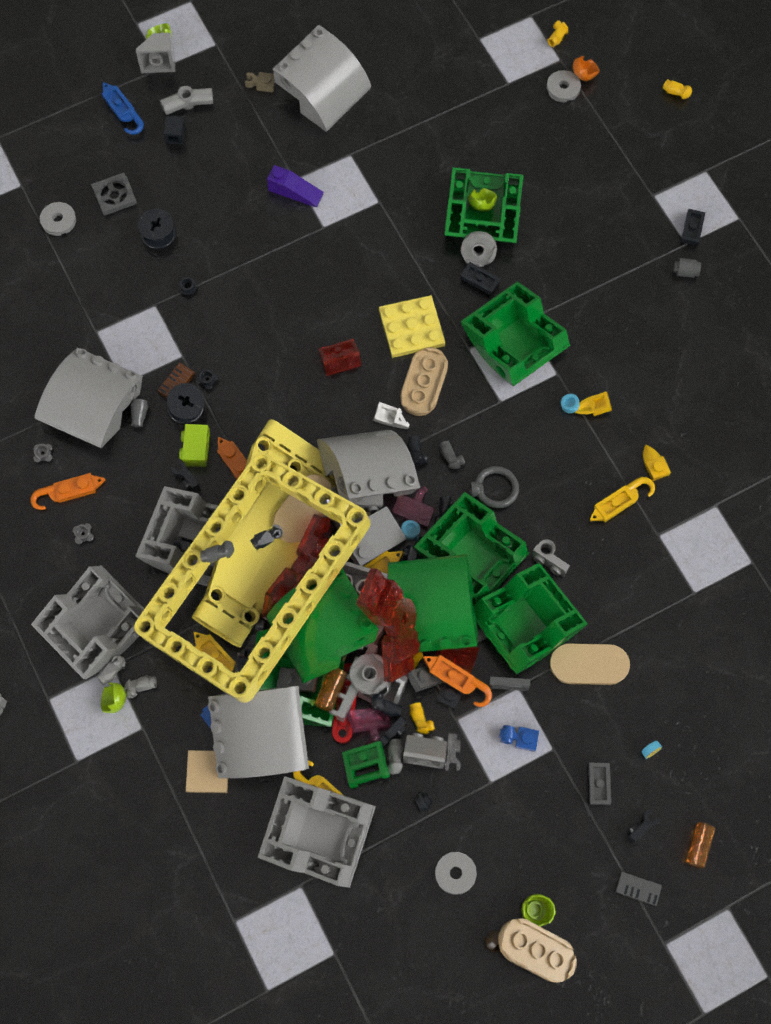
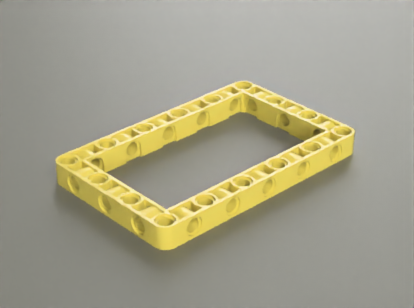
M259 453L249 462L136 620L134 625L135 632L144 640L239 702L247 703L254 698L370 528L371 521L363 508L269 455ZM267 483H270L342 525L326 543L314 566L308 569L295 588L296 592L289 602L285 603L272 622V627L265 637L260 639L248 656L249 660L240 672L234 673L221 662L207 653L199 651L191 643L174 632L168 631L165 627L211 564L210 562H202L201 551L218 544L222 545L224 541L228 540ZM330 499L327 504H323L325 500ZM358 518H363L360 522L355 523ZM335 551H340L338 555L332 556ZM317 584L313 590H309L311 585ZM174 592V595L171 598H168L169 595ZM289 618H294L291 623L286 624ZM150 626V629L145 632L146 627ZM182 645L181 649L178 652H175L176 648ZM270 652L267 658L262 659L264 653ZM213 666L212 671L207 673V669ZM246 686L245 691L239 694L240 688Z

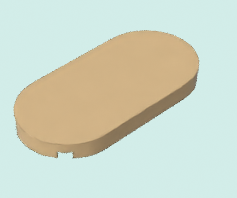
M427 347L420 352L418 351L413 356L400 395L402 407L408 413L422 416L430 413L435 408L448 370V361L442 351Z
M320 475L306 476L327 489H332V485L326 478ZM289 495L276 511L273 523L282 528L283 535L280 538L282 541L296 543L302 541L310 534L324 514Z
M564 644L553 652L550 659V669L558 680L566 684L614 685L627 676L630 669V661L626 652L615 645Z
M512 919L501 928L498 938L499 948L504 957L509 961L549 982H562L573 975L577 963L576 955L574 956L573 948L566 940L526 919Z

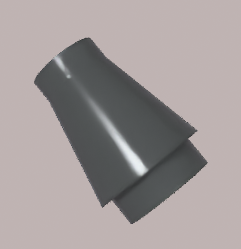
M143 399L132 400V403H130L131 426L143 427V422L149 408L147 405L148 401Z

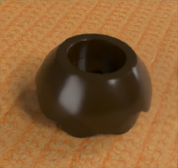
M501 928L498 931H491L488 937L484 938L485 947L492 952L501 951L498 943Z

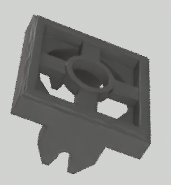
M125 173L91 184L104 216L137 204ZM120 183L126 188L119 190L114 188L113 184ZM108 186L109 191L107 195L101 196L102 189ZM112 192L119 193L116 199H112L109 196ZM127 194L126 198L120 202L122 195ZM109 200L111 202H114L115 204H107L105 203V201Z

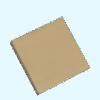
M188 751L186 792H228V778L218 779L214 751Z

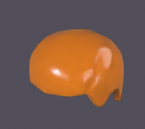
M584 56L576 58L573 61V71L579 79L590 81L599 74V68L593 60L584 61Z

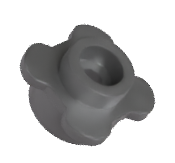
M50 444L34 446L35 456L33 459L35 462H49L52 460V446Z
M81 524L73 528L77 544H81L84 541L90 542L94 539L93 534H91L92 526L90 524Z

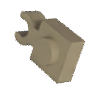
M259 72V75L255 76L253 73H247V79L251 81H245L246 87L252 88L256 86L257 91L274 92V74Z

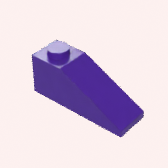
M275 165L267 178L268 190L270 192L316 208L324 194L322 190L292 171Z

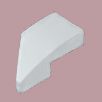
M381 402L378 403L373 419L374 422L402 429L409 428V423L405 421L400 408L397 409Z

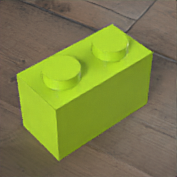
M185 424V431L181 432V442L184 443L183 448H180L179 459H182L186 466L207 467L210 439L208 425Z

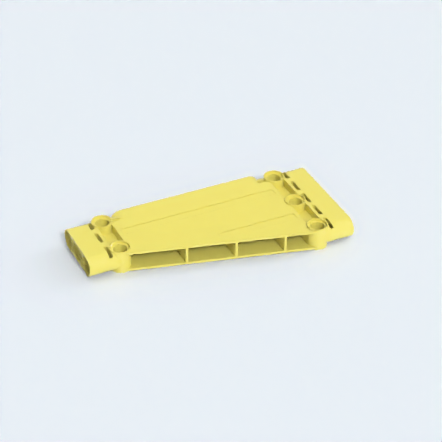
M272 419L268 420L260 435L251 446L245 468L255 455L264 453L288 467L290 465L295 466L297 472L304 476L320 475L326 478L332 485V488L336 486L334 475L325 477L319 449L279 422ZM258 444H262L265 447V451L260 450ZM267 483L228 538V541L233 543L234 553L230 558L224 557L215 562L204 598L192 615L196 622L236 647L242 646L254 624L258 622L260 614L267 609L313 532L312 530L300 542L287 543L278 538L274 539V542L263 549L256 550L250 540L255 534L272 528L271 525L274 524L273 517L276 511L289 496L288 493L270 483ZM211 592H216L219 595L218 601L212 599ZM245 613H249L252 616L251 622L245 620Z

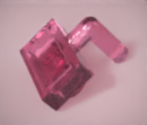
M421 487L417 490L414 499L405 495L398 496L392 512L422 525L429 526L435 508L421 502L423 496L428 491L426 487Z
M372 708L352 710L347 714L353 732H370L371 737L365 745L378 742L380 738L378 729H386L391 725L389 716L378 710L373 711Z

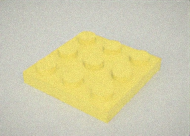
M432 295L379 307L392 358L417 353L427 347L439 348L445 346L444 336Z

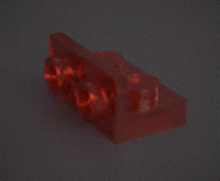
M354 339L318 349L326 375L362 365L360 353Z
M479 647L437 650L435 657L441 655L471 674Z

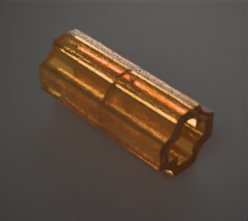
M340 668L328 672L315 702L317 707L328 712L333 710L346 679V672Z
M702 822L697 823L686 863L697 868H705L715 827Z

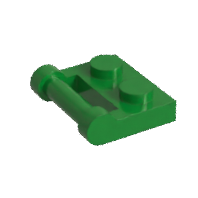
M378 741L342 752L347 780L351 789L358 787V784L390 777L382 742ZM374 765L379 766L377 771L355 776L354 771Z

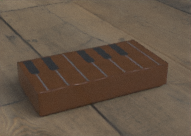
M179 362L157 390L158 393L167 398L174 386L181 383H189L194 377L195 372Z

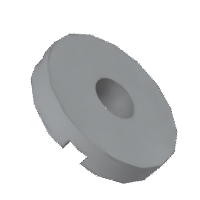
M561 70L551 74L546 88L552 99L559 102H567V100H574L579 95L581 83L574 73ZM564 84L568 88L563 89L559 85Z
M54 202L42 210L40 223L45 232L50 235L61 236L65 232L66 234L75 227V212L66 203ZM58 216L63 217L59 222L54 221Z
M471 232L462 241L461 254L466 263L471 262L478 267H483L490 264L496 257V241L486 232ZM482 246L484 251L477 253L474 251V247Z
M364 654L354 660L349 676L356 690L362 694L372 695L385 689L389 682L390 671L388 664L382 657L376 654ZM367 669H372L376 675L372 679H367L364 676V672Z
M450 852L444 855L438 861L435 869V877L439 887L452 895L463 894L469 891L474 885L477 876L473 860L460 852ZM457 867L461 870L462 876L459 879H453L450 876L452 868Z

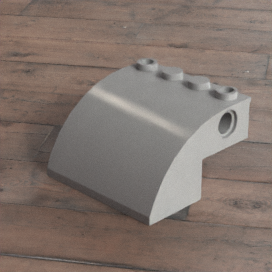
M320 25L273 68L275 83L300 100L301 114L326 132L371 88L370 81L363 67L353 53L338 38Z
M76 348L63 360L50 378L39 401L35 419L102 448L120 430L122 411L132 403L133 399L140 395L143 376L133 370L125 369L117 363L109 362L101 356L93 355L85 349Z
M392 430L317 440L325 477L334 475L338 494L352 503L359 502L364 497L394 493V496L412 494L417 489H420L411 454L402 438Z
M164 486L136 557L170 574L184 555L178 547L173 546L175 538L182 536L194 540L218 505L206 503L198 493ZM215 562L208 566L197 584L208 586Z
M102 565L89 566L67 594L54 595L31 625L83 679H87L101 671L108 662H111L113 656H120L140 636L135 632L134 625L144 611V608Z
M299 686L258 690L254 698L247 703L239 702L227 693L208 697L218 779L258 777L309 769Z
M284 776L258 858L291 871L306 873L331 884L350 888L376 806Z

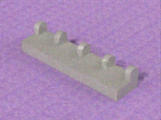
M372 643L364 646L368 648L365 654L372 655L377 653L378 646ZM347 674L345 678L351 681L349 674ZM352 683L346 695L340 692L337 694V697L343 700L339 710L330 709L329 711L331 715L336 716V719L342 722L345 721L358 693V690L354 688Z

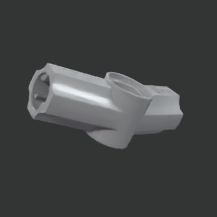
M183 86L178 90V93L160 100V104L166 115L182 108L191 109L195 105L213 104L212 88L192 89L189 86Z

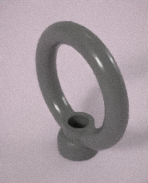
M491 466L483 469L477 475L475 482L469 483L470 496L478 497L486 506L504 508L516 500L519 494V483L516 476L510 470L500 466ZM490 474L505 476L512 486L510 495L501 501L488 498L484 494L482 484L486 476Z

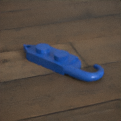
M103 82L102 97L119 120L122 122L134 120L137 124L135 130L125 128V131L130 135L139 134L144 126L142 119L116 85L112 86Z

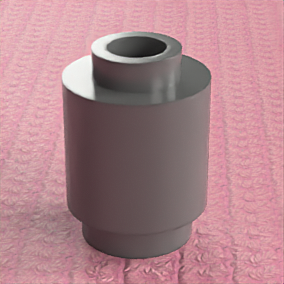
M679 258L678 261L674 262L673 272H676V276L699 277L701 262L686 258Z

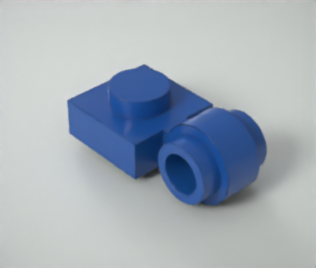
M503 725V729H500L499 734L500 742L512 744L513 741H516L515 748L535 752L539 730L519 727L518 733H516L515 727Z

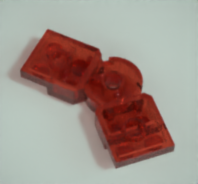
M324 514L313 515L297 548L296 555L299 556L291 568L286 567L265 593L261 616L265 620H267V615L274 605L300 583L308 569H311L320 557V552L329 540V538L323 536V533H326L331 525L329 523L330 517Z
M371 568L356 605L375 625L384 626L387 633L382 640L384 681L393 682L414 670L413 655L419 653L420 647L418 632L414 629L417 618L416 607L411 599L404 598L403 590L394 580L386 579L378 568Z

